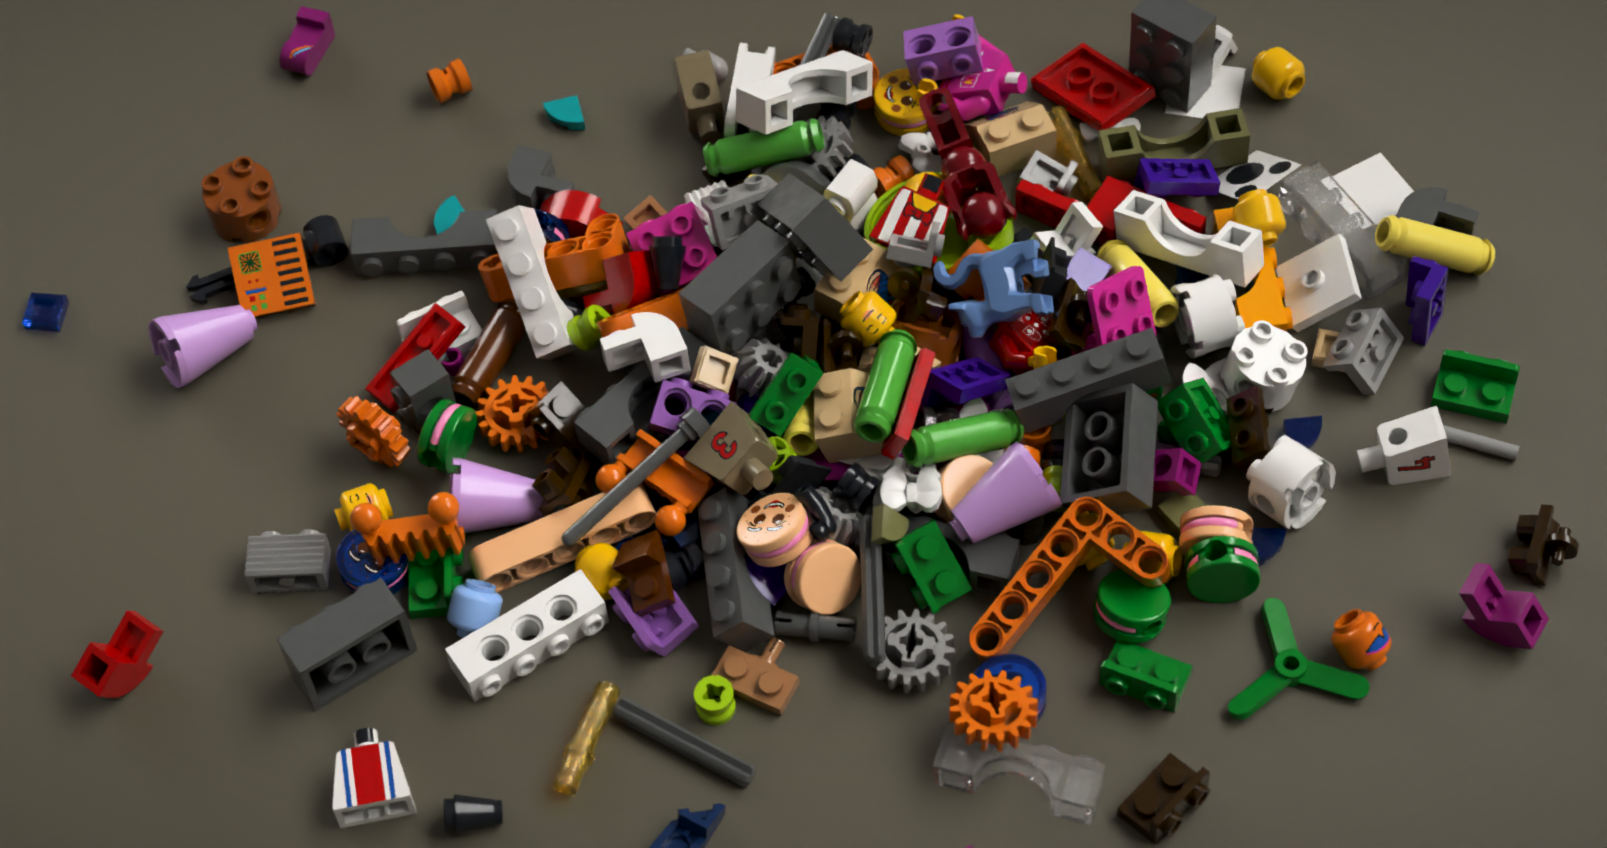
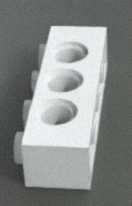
M580 569L445 648L450 667L474 702L484 696H492L503 685L516 677L531 673L538 664L546 659L563 654L570 645L583 637L598 633L605 624L609 623L606 604ZM562 616H570V617H569L568 619H566V620H562V621L557 620L558 618H560V617H562ZM528 636H537L536 638L529 641L523 640ZM494 656H503L499 660L489 661Z

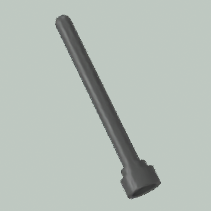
M689 407L679 417L680 422L676 425L678 429L563 533V544L573 546L688 440L690 442H693L696 438L699 440L710 427L707 420L695 408Z

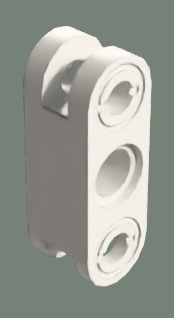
M740 42L726 112L724 138L737 134L736 88L773 75L776 47H768L765 54L748 52V43Z

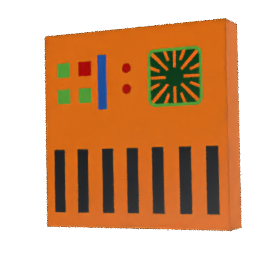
M300 232L227 248L239 305L244 310L249 309L255 318L316 305Z

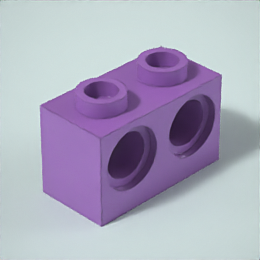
M973 16L903 31L905 61L913 86L919 85L920 80L924 78L937 81L983 71L981 42Z
M671 377L670 381L663 379L647 429L670 436L678 429L676 425L680 422L679 417L682 414L672 415L667 412L664 402L668 398L679 399L684 405V412L689 407H693L700 414L704 410L712 409L720 415L731 402L729 400L730 396L715 389H708L707 393L692 389L693 383L681 378ZM696 438L693 442L688 440L687 442L696 444L698 439Z

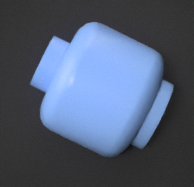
M466 579L465 584L457 585L454 588L447 613V621L457 628L456 634L464 638L499 617L503 599L495 591V585L481 580Z

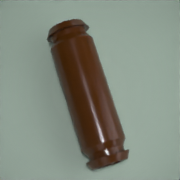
M506 299L499 302L498 309L492 313L453 378L452 388L457 404L473 409L479 407L478 399L486 398L485 389L487 387L492 388L526 331L515 299Z

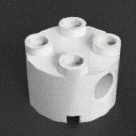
M1214 274L1196 283H1181L1171 287L1170 292L1173 296L1177 295L1179 302V313L1173 321L1181 345L1189 343L1191 347L1185 351L1186 354L1194 359L1220 348H1231L1236 336L1245 329L1242 317L1240 315L1236 316L1232 301L1236 300V290L1231 279L1222 280L1219 275Z
M1256 321L1252 327L1245 328L1236 336L1220 372L1221 380L1223 378L1226 385L1224 389L1228 393L1229 398L1251 387L1258 386L1263 390L1264 408H1274L1272 412L1281 410L1290 402L1306 367V355L1308 353L1307 347L1288 332L1274 327L1267 321Z
M1286 435L1281 436L1263 460H1255L1248 468L1246 478L1251 481L1248 500L1251 505L1288 529H1290V526L1294 529L1302 528L1316 516L1327 501L1321 495L1325 488L1332 491L1336 475L1334 465Z

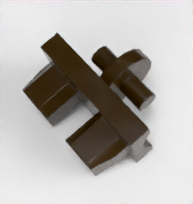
M935 263L931 264V268L922 266L920 277L909 268H898L890 274L887 283L888 291L898 300H907L904 320L914 324L918 316L921 315L937 323L947 305V298L945 296L948 289L942 288L935 281L933 275Z
M1070 277L1065 281L1059 299L1054 304L1051 324L1046 329L1043 340L1057 351H1062L1069 347L1074 352L1079 353L1085 348L1092 325V318L1087 299V290H1082L1077 282Z
M823 319L818 325L816 358L818 359L819 367L823 373L848 368L857 370V355L863 349V338L855 331L838 328L832 325L830 320Z
M562 446L548 455L544 464L549 469L541 473L532 485L544 498L538 509L544 516L552 514L555 506L563 504L567 508L595 496L589 484L583 481L594 461L586 452L575 458L565 446Z
M1541 504L1538 515H1519L1516 532L1519 541H1531L1530 547L1512 546L1508 555L1511 571L1530 574L1533 584L1537 586H1546L1551 564L1561 566L1564 559L1575 558L1579 550V543L1570 536L1571 530L1567 527H1560V524L1552 518L1554 512L1553 505Z

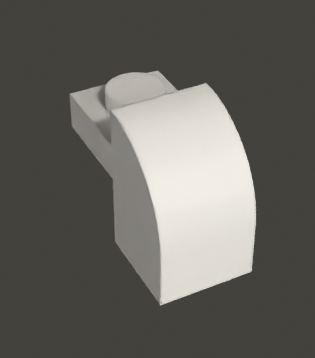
M1083 202L1071 203L1055 230L1034 232L1031 239L1040 241V248H1038L1037 254L1038 258L1041 259L1050 238H1055V247L1063 249L1067 253V258L1063 265V268L1067 269L1080 247L1093 255L1096 254L1091 246L1103 226Z
M652 312L631 314L632 328L618 330L609 336L600 338L604 362L609 372L642 360L646 361L655 383L691 371L688 350L678 327L673 321L661 314Z

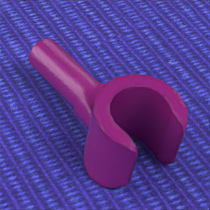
M448 348L446 354L453 362L442 361L441 363L450 376H455L464 362V357L458 348Z

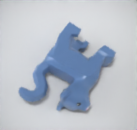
M1031 239L1015 242L1000 250L984 254L973 253L964 257L955 273L950 275L946 272L942 261L935 263L933 268L934 279L944 289H956L965 283L972 269H979L985 300H966L948 305L949 310L958 312L960 323L968 330L971 338H981L995 323L1015 321L1032 310L1038 315L1054 313L1052 296L1040 293H1025L1023 277L1030 274L1035 278L1050 276L1048 261L1038 258L1037 252L1038 248H1040V241Z

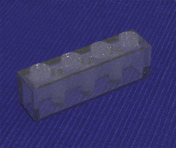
M1318 160L1281 179L1279 201L1282 210L1286 215H1291L1308 240H1313L1318 245L1338 233L1346 239L1361 296L1366 301L1403 281L1406 258L1392 254L1389 251L1383 252L1376 245L1375 231L1377 226Z

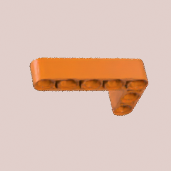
M1085 496L1078 498L1071 504L974 625L969 635V642L974 654L980 661L987 664H994L1005 658L1091 548H1094L1140 584L1153 588L1165 583L1170 575V565L1166 552L1099 500ZM1093 511L1099 517L1093 525L1082 526L1077 520L1083 512ZM1118 534H1123L1130 538L1129 545L1121 550H1115L1109 546L1111 538ZM1060 542H1069L1074 546L1072 553L1066 557L1054 555L1053 549ZM1148 558H1156L1162 562L1160 570L1153 574L1143 572L1140 566ZM1042 572L1049 576L1047 584L1042 588H1033L1028 585L1030 577L1035 573ZM1013 603L1023 605L1024 612L1019 618L1011 620L1003 616L1004 610L1008 605ZM994 634L998 636L999 643L993 650L984 651L979 648V642L985 635Z

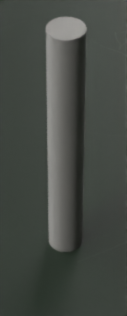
M1443 425L1447 442L1516 461L1520 448L1518 445Z

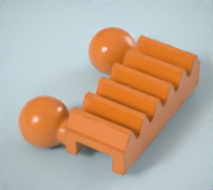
M640 429L636 433L638 439L625 455L620 452L614 464L604 465L598 470L596 474L598 489L601 492L608 493L626 476V473L631 472L662 443ZM677 453L670 456L644 480L651 490L654 488L661 497H667L673 504L662 507L656 513L655 526L657 530L665 536H675L681 533L686 524L685 515L691 513L714 486L712 477Z
M439 492L433 495L428 503L429 514L382 520L380 510L371 503L357 505L350 515L352 527L357 532L363 534V539L379 566L383 565L386 556H391L394 563L399 562L402 554H406L409 561H413L417 552H421L424 559H429L432 550L435 549L440 557H444L449 547H452L455 555H459L462 547L465 545V530L463 527L458 526L459 502L453 494L448 492Z

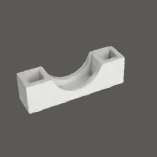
M842 50L737 87L736 122L766 135L793 125V110L797 107L812 103L848 105L872 96L873 62Z
M1133 190L1114 210L1117 240L1125 241L1133 251L1209 276L1217 274L1222 280L1231 279L1233 284L1246 287L1264 267L1261 230L1229 220L1215 235L1200 234L1190 230L1178 221L1164 199Z
M518 205L486 219L536 358L553 360L579 349L572 342L567 331V324L574 317L573 313L560 299L547 271L544 258V247L547 242L534 208Z

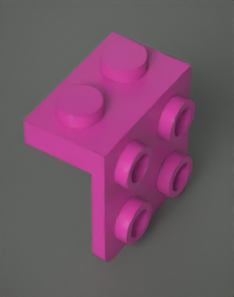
M693 201L678 205L671 209L669 213L654 220L645 221L638 225L636 229L626 233L633 251L649 250V246H652V237H682V246H686L679 289L688 285L718 257L704 227L708 225L705 216ZM659 290L658 297L675 290Z
M1131 266L1088 287L1087 299L1094 333L1088 335L1085 348L1079 353L1152 327L1156 335L1144 270L1141 266ZM1071 350L1072 356L1079 354Z

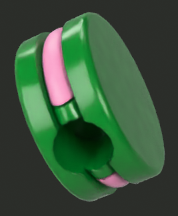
M450 399L440 400L432 408L422 427L417 445L418 461L422 465L436 468L445 474H451L456 471L458 466H451L452 457L465 459L468 454L477 426L475 410L465 405L461 406Z
M1232 536L1208 538L1193 545L1185 555L1187 588L1193 596L1200 600L1212 603L1234 602L1248 597L1260 585L1261 575L1258 566V552L1255 546L1245 539Z
M1122 569L1107 574L1099 583L1093 605V617L1099 628L1116 640L1127 643L1147 642L1156 638L1164 629L1171 604L1170 593L1164 584L1155 588L1146 587Z

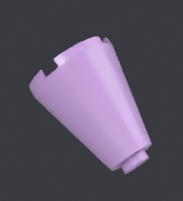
M241 305L160 316L152 319V322L148 324L149 338L155 356L161 354L166 364L161 369L175 388L187 386L254 338V331L257 330V322L253 313L249 309L244 310Z
M1015 442L1006 449L951 510L954 519L949 524L962 542L968 538L974 544L1055 511L1063 504L1051 483L1048 485L1042 475L1044 472L1021 443Z
M452 457L451 466H458V474L450 475L449 493L453 494L459 502L458 526L463 527L465 533L530 523L543 518V514L538 509L544 498L532 487L535 479L466 459Z

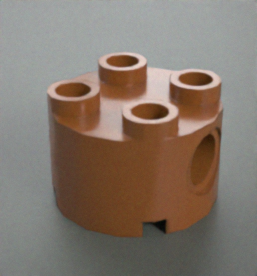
M237 157L234 161L218 167L202 179L203 201L215 232L223 239L233 242L232 238L241 239L242 243H250L266 237L276 228L279 223L278 216L281 213L282 206L274 181L269 171L259 163L253 162L250 157Z
M900 300L892 306L896 312V319L892 326L895 329L910 333L919 348L923 349L925 347L935 352V358L941 361L940 367L959 361L964 327L960 323L958 312L949 310V303H947L937 323L921 315L918 316L914 324L904 320L907 300Z

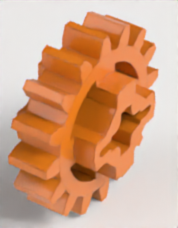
M513 375L511 383L506 384L502 379H499L498 389L494 390L490 387L485 389L487 399H478L479 410L476 411L480 433L482 437L488 436L489 444L492 447L501 442L504 452H507L511 445H514L518 453H522L525 444L529 443L533 449L538 448L536 441L538 438L549 440L548 437L544 438L534 430L531 425L532 420L526 415V412L548 392L545 382L541 381L534 386L532 376H528L524 382H519L517 375Z
M355 396L354 398L349 397L338 408L336 416L341 419L338 422L339 425L347 430L345 433L348 436L346 438L353 448H357L364 453L369 460L378 461L380 464L385 462L389 468H392L393 466L398 467L409 455L411 448L407 445L409 443L408 439L400 434L402 432L401 428H399L401 426L394 416L382 410L378 404L370 403L366 399L362 402L358 396Z
M989 669L984 670V678L979 679L975 674H969L968 685L958 682L956 693H951L949 722L955 723V735L966 733L965 744L968 746L975 741L981 742V751H986L989 744L995 745L998 752L1003 751L1004 743H1009L1012 747L1017 748L1019 746V736L1029 739L1031 737V728L1037 726L1038 698H1032L1033 688L1031 686L1021 688L1020 676H1016L1012 680L1006 679V671L1004 670L999 673L998 677H992Z

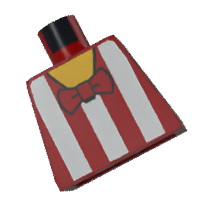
M925 173L917 192L902 186L871 231L869 240L886 248L889 246L892 233L929 241L933 221L940 222L938 234L944 235L950 207L937 200L945 181ZM933 256L932 263L937 262V256Z

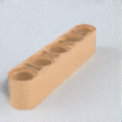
M641 483L573 546L563 544V533L607 493L597 494L474 547L468 554V560L476 580L491 583L496 586V592H501L576 560L578 554L589 545L602 542L611 545L650 528L655 523L656 512L645 486Z

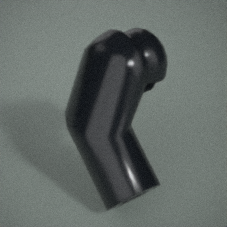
M810 483L802 485L795 492L794 496L816 521L809 527L813 538L818 542H825L829 536H834L837 524L827 503Z

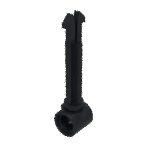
M322 215L306 223L303 228L305 239L302 236L301 238L307 262L312 260V256L317 265L332 266L345 259L348 254V246L335 217ZM229 267L200 279L198 274L192 276L186 287L188 292L196 291L190 295L191 300L204 305L208 303V297L236 286L232 268Z

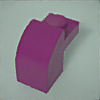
M1475 563L1459 592V595L1468 607L1462 617L1463 621L1478 635L1502 646L1533 649L1549 620L1533 592L1505 590L1490 564Z

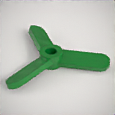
M1271 597L1262 604L1261 613L1275 658V664L1234 697L1228 704V710L1232 718L1237 720L1246 719L1285 687H1295L1300 684L1350 699L1361 700L1368 695L1370 685L1364 676L1307 660L1298 651L1285 605L1279 599ZM1286 666H1293V667H1295L1296 669H1295V670H1288V669H1286L1285 667H1286Z

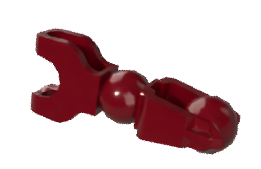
M947 88L932 90L920 98L919 105L942 158L943 181H945L942 190L954 216L957 233L964 241L970 236L981 239L993 238L1003 230L1007 220H1016L1017 212L1005 193L994 165L986 162L985 157L973 147L951 92ZM935 104H947L948 108L942 114L935 115L931 113L932 107Z

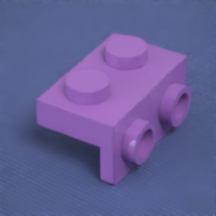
M613 586L608 591L616 602L612 605L613 610L621 620L631 624L635 630L632 637L645 652L652 650L665 657L700 627L674 589L673 593L676 603L644 616L634 613L629 587L623 591Z

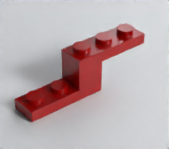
M1107 176L1088 206H1086L1103 226L1093 245L1101 247L1107 241L1117 240L1114 210L1133 190L1145 194L1147 192L1134 187L1127 181H1120ZM1022 179L1015 189V210L1054 228H1057L1071 203L1079 202L1074 198H1067L1050 191L1041 184H1034L1025 179ZM1148 194L1164 199L1178 221L1190 230L1205 235L1207 217L1193 209L1184 208L1167 201L1164 197Z

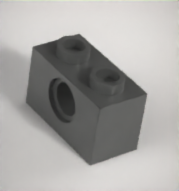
M429 349L390 372L394 385L390 392L400 407L396 411L397 415L407 430L413 428L419 436L427 416L440 400L446 398L456 402L449 373Z

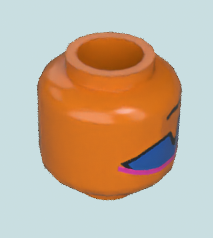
M1353 609L1335 621L1333 625L1335 629L1332 632L1331 640L1349 668H1365L1367 671H1371L1385 663L1387 659L1386 654L1391 648L1392 641L1375 613Z

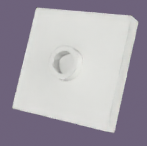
M1339 233L1277 266V275L1282 277L1284 282L1285 306L1291 309L1293 329L1297 332L1362 299L1346 239Z

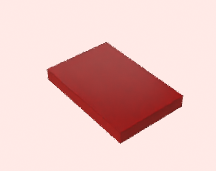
M1081 43L1030 79L1034 90L1098 132L1099 130L1111 129L1156 97L1153 86L1085 43Z

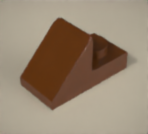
M654 530L622 543L613 563V569L627 577L634 613L644 616L676 603L660 532Z

